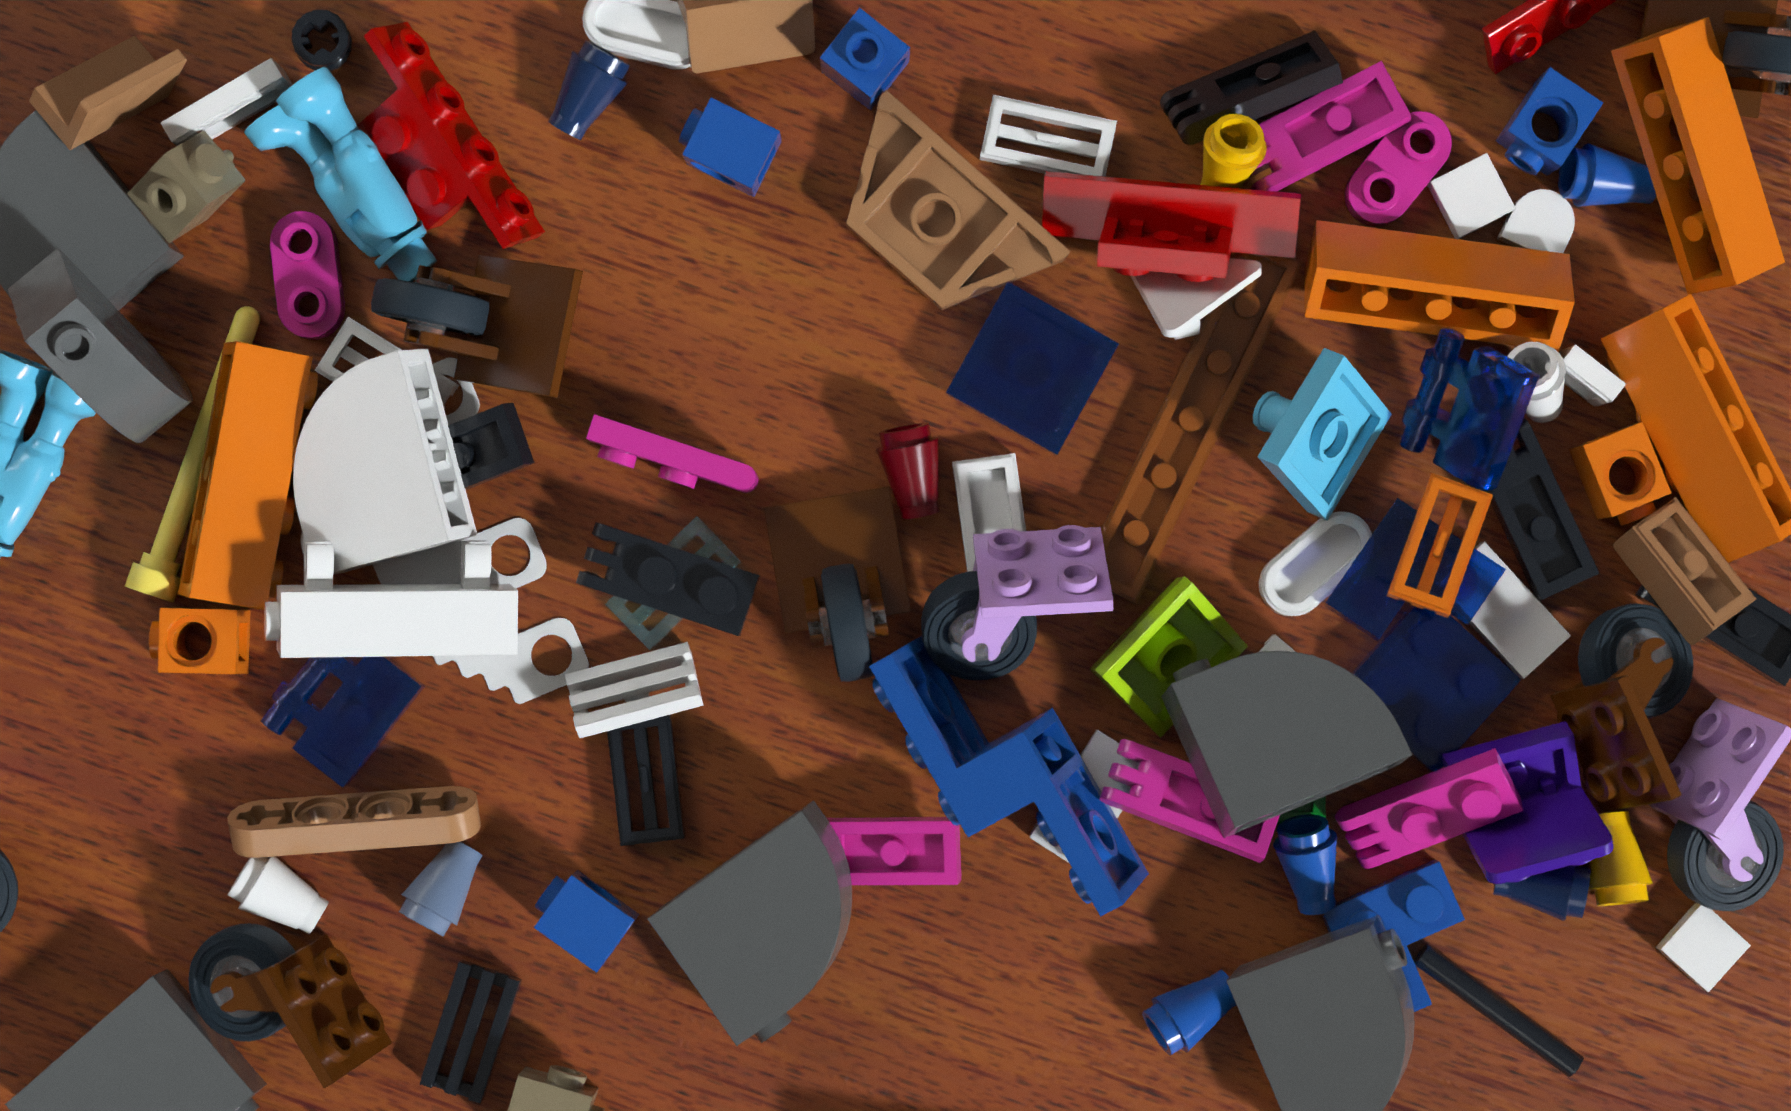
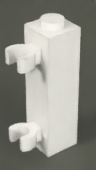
M486 540L460 541L461 584L333 585L334 545L331 544V541H304V585H277V602H265V641H277V651L281 658L517 655L518 590L510 584H490L491 544H487Z

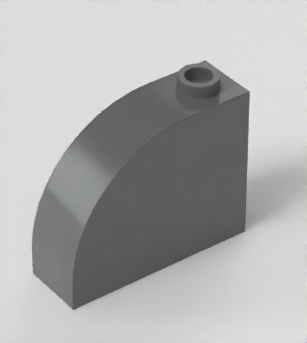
M37 110L31 113L13 130L0 148V284L10 297L8 288L59 247L119 311L181 260L184 255L174 242L168 243L131 200L127 195L130 189L89 140L69 150Z
M59 247L8 288L24 341L90 408L128 439L137 443L144 442L193 401V396L187 382Z
M1265 651L1240 656L1214 667H1211L1208 659H1202L1174 672L1172 675L1175 682L1161 696L1224 838L1395 768L1412 755L1394 716L1379 696L1362 680L1346 669L1313 655L1290 651Z
M813 800L664 904L648 918L650 924L736 1046L754 1034L762 1043L787 1026L792 1021L787 1011L799 1003L813 989L838 955L848 931L852 910V882L844 849L831 824Z
M1380 915L1240 965L1227 979L1230 991L1281 1111H1383L1406 1070L1412 1051L1415 1026L1414 1007L1411 992L1402 967L1407 965L1404 947L1394 929L1385 930Z
M166 969L149 978L5 1105L10 1111H256L260 1106L252 1097L266 1086L267 1083L228 1038L218 1034L204 1022L193 1004L191 995L171 972Z

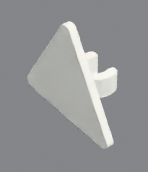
M1230 258L1226 278L1214 277L1204 282L1186 281L1174 273L1152 271L1141 276H1131L1162 334L1165 337H1174L1177 340L1198 335L1200 333V319L1260 277L1261 263L1255 260Z

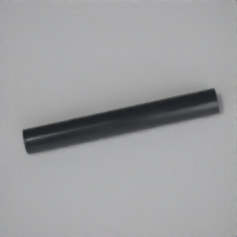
M1426 944L1419 951L1414 959V963L1420 970L1567 1077H1571L1579 1069L1584 1057L1431 945Z

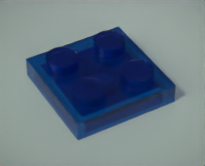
M1007 282L945 395L1057 456L1119 343L1012 283Z
M1412 606L1351 673L1368 685L1385 703L1399 725L1412 756L1432 773L1444 766L1442 754L1458 750L1517 686L1521 679L1451 615L1446 618L1435 614V611L1427 608L1421 609Z

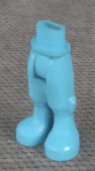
M322 67L297 81L277 98L276 102L278 105L256 119L244 131L253 146L261 151L288 146L294 149L306 161L314 177V187L318 195L324 201L342 231L367 256L376 257L381 255L374 262L378 269L387 265L398 280L413 282L417 279L419 265L431 267L437 262L435 256L421 239L427 233L422 221H417V216L410 201L383 160L376 144L365 132L358 129L344 101L341 86L328 68Z
M0 349V559L1 556H12L14 542L32 518L50 483L60 476L65 452L63 445L73 428L81 419L92 417L96 414L51 368ZM45 391V407L35 433L25 442L23 440L24 427L36 403Z

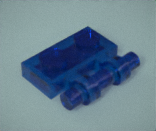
M1442 328L1439 331L1434 348H1429L1425 351L1419 369L1424 376L1416 398L1407 401L1401 419L1406 426L1399 444L1408 451L1421 453L1424 451L1429 434L1440 440L1433 459L1434 464L1476 489L1484 492L1496 489L1540 375L1490 346L1474 349L1470 361L1467 362L1458 356L1464 341V335L1453 329ZM1448 383L1459 389L1451 413L1440 407Z
M388 656L363 657L358 664H355L348 657H310L290 683L283 681L271 696L275 702L260 721L268 729L280 736L294 718L304 724L307 730L292 749L343 788L348 786L425 685ZM331 672L343 684L321 710L313 704L310 698Z

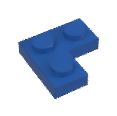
M1432 860L1338 901L1332 910L1321 914L1329 933L1376 915H1380L1385 930L1394 929L1406 953L1407 965L1402 967L1411 992L1414 1012L1432 1005V1002L1407 945L1465 920L1441 863L1438 860Z

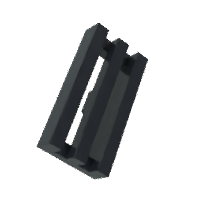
M671 714L607 731L620 846L684 839L685 830ZM658 726L669 827L659 828L647 727ZM628 729L634 730L645 830L640 831L633 830L622 736V730Z
M465 960L459 961L420 1085L429 1088L434 1086L443 1089L445 1093L454 1096L459 1094L468 1097L470 1101L481 1104L522 982L521 978ZM472 977L480 981L450 1074L446 1075L439 1071L469 979ZM492 986H500L504 990L474 1083L462 1080Z

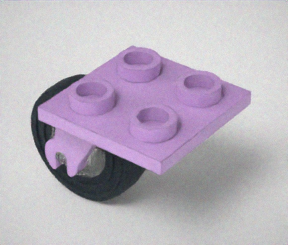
M1067 525L1054 530L1018 531L1014 529H1001L993 533L973 534L975 554L973 571L948 578L932 591L922 612V639L931 660L946 673L966 680H989L1015 670L1030 655L1037 635V615L1113 611V595L1101 527L1084 528L1077 525Z
M1718 698L1696 720L1691 736L1675 760L1669 764L1682 795L1670 801L1648 805L1668 815L1675 823L1668 843L1667 862L1670 875L1676 886L1689 899L1706 908L1718 911H1736L1746 908L1762 898L1774 884L1781 869L1784 846L1779 826L1763 807L1750 800L1790 742L1791 728Z

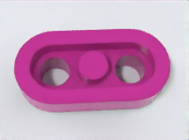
M1412 112L1411 122L1383 136L1355 170L1346 184L1344 195L1346 206L1356 220L1365 225L1375 227L1384 226L1395 221L1408 209L1444 165L1451 152L1452 139L1448 127L1439 117L1428 112ZM1420 132L1429 138L1430 150L1428 153L1420 154L1412 149L1410 145L1412 133ZM1382 181L1388 185L1391 192L1388 202L1380 203L1371 197L1370 186L1372 182Z
M307 211L289 213L276 223L270 237L278 315L283 325L292 333L305 339L318 340L333 334L341 325L345 315L338 241L330 224L318 215ZM300 232H308L312 238L311 247L305 253H294L291 246L293 237ZM306 295H316L319 300L318 311L310 317H303L299 312L300 300Z

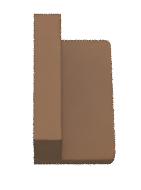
M677 0L686 24L689 64L692 71L696 74L804 56L815 51L813 0Z
M133 36L35 87L29 102L67 148L72 150L169 97L187 59L179 49H176L155 60L140 41Z

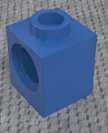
M859 7L821 55V72L871 111L879 101L880 96L885 90H888L910 62V47Z
M1550 67L1536 79L1495 142L1507 149L1504 154L1505 157L1517 168L1531 175H1537L1540 171L1548 176L1562 166L1603 105V102ZM1535 113L1548 114L1556 121L1559 128L1556 142H1546L1535 135L1532 129V117Z
M710 97L703 112L696 108L693 109L682 129L678 142L686 146L682 155L687 165L755 197L782 139L779 130Z
M577 870L569 877L567 882L556 876L543 892L534 907L544 914L534 928L597 973L640 914Z

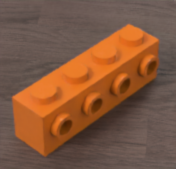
M1706 17L1665 29L1611 50L1687 294L1735 286L1784 263V256L1710 18Z
M1316 220L1304 269V307L1306 318L1513 346L1526 342H1540L1554 348L1558 352L1575 303L1570 254Z
M1692 294L1601 338L1607 351L1609 367L1614 375L1626 383L1624 387L1636 408L1638 423L1643 422L1648 436L1665 465V475L1669 485L1680 495L1690 516L1728 563L1781 542L1791 535V489Z
M238 341L224 343L179 584V595L264 610L265 602H268L269 597H277V585H281L283 578V561L276 560L280 534L288 535L294 518L295 500L292 497H287L291 473L294 472V460L300 437L303 409L310 410L312 408L318 386L317 372L310 371L312 356Z

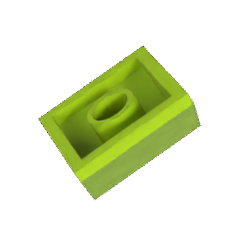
M1183 576L1176 578L1089 670L1161 738L1173 725L1161 697L1167 688L1175 682L1172 674L1202 659H1208L1211 667L1237 658L1248 646L1188 578Z

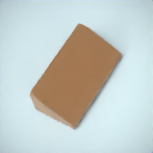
M1676 497L1637 523L1613 544L1617 554L1690 645H1695L1756 600V597Z

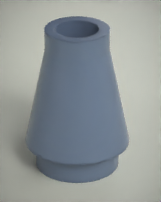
M462 842L445 844L442 850L401 894L406 900L399 913L444 937L451 923L456 926L458 925L476 867L483 855Z

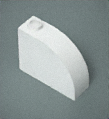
M428 349L398 350L356 365L338 377L322 393L306 418L296 448L293 472L294 497L302 529L301 547L304 554V541H331V544L334 545L333 574L348 572L478 535L466 489L463 485L461 470L458 466L453 440L450 436L448 421Z

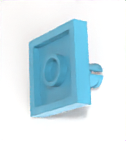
M1324 348L1292 400L1282 397L1274 391L1265 393L1258 400L1254 408L1253 424L1263 432L1272 433L1259 453L1258 458L1308 513L1328 521L1392 413L1344 355Z

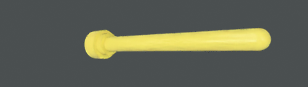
M244 306L237 310L225 343L234 341L248 344L253 343L260 323V315L256 309ZM222 352L150 554L143 552L139 564L132 563L125 583V587L173 603L177 596L181 579L177 577L181 564L175 563V559L194 508Z

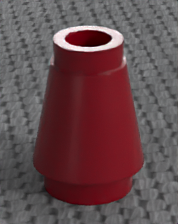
M929 423L908 424L879 432L881 447L877 448L876 452L898 507L901 509L902 519L920 518L940 512L938 505V437H931Z

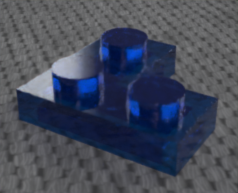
M1399 498L1391 506L1324 605L1377 642L1405 603L1404 600H1396L1386 596L1417 513L1416 509ZM1428 519L1405 583L1406 586L1417 589L1440 526L1431 519ZM1452 533L1429 593L1440 598L1442 597L1462 541ZM1474 548L1450 614L1468 625L1506 569Z

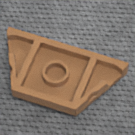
M885 90L879 98L877 113L863 158L856 192L853 196L846 222V227L941 311L1065 260L1070 250L890 92Z

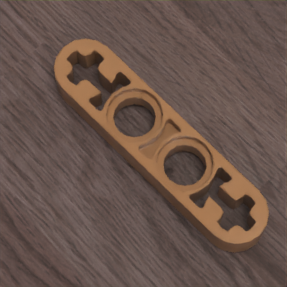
M462 786L257 800L238 806L227 817L233 851L240 856L250 858L450 844L471 838L478 833L481 827L476 793Z

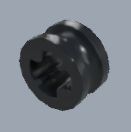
M313 10L305 13L297 20L292 30V44L296 54L307 68L314 71L322 67L328 68L330 72L339 69L347 61L351 53L352 39L346 24L337 14L328 10ZM329 27L337 31V33L331 35L335 44H337L331 53L323 48L318 50L315 55L307 51L313 47L307 37L313 29L319 33H324Z

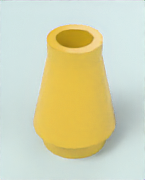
M1228 114L1222 116L1207 128L1203 141V177L1200 185L1229 188L1242 187L1266 155L1267 148L1264 133L1256 121L1245 115Z
M1629 811L1599 814L1612 835L1614 849L1609 855L1590 861L1591 876L1588 891L1595 892L1597 906H1613L1648 901L1646 885L1653 884L1633 832Z

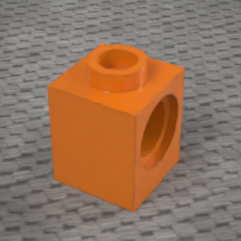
M1643 422L1623 427L1569 449L1597 520L1617 515L1620 525L1634 522L1656 511L1654 500L1671 494ZM1616 460L1628 463L1635 474L1634 486L1626 495L1617 492L1609 480L1610 468Z
M160 608L159 621L152 622L149 632V652L152 659H158V673L249 674L251 610ZM197 623L203 624L209 630L212 638L209 652L200 659L193 657L185 646L187 631Z

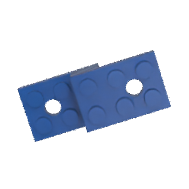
M922 635L869 666L875 676L872 683L876 696L886 710L897 714L908 733L905 736V742L910 755L922 769L928 768L940 789L938 800L943 812L954 825H961L967 837L976 834L1034 802L1039 810L1036 813V819L1041 832L1052 846H1060L1072 867L1069 870V876L1075 891L1085 903H1093L1100 917L1122 906L1149 875L1111 807L1099 800L1102 792L1053 708L989 743L950 675L940 669L929 657Z

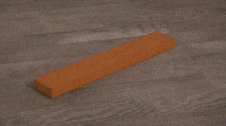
M1246 253L1235 254L1233 259L1260 262L1261 276L1204 317L1200 326V333L1195 336L1101 529L1113 594L1133 604H1137L1303 264L1302 261L1296 258Z

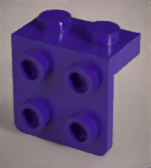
M1566 721L1442 754L1445 768L1496 748L1521 797L1522 812L1462 834L1483 874L1490 883L1502 884L1523 881L1532 875L1569 865H1583L1595 858L1609 855L1613 851L1612 835L1581 787L1574 734Z

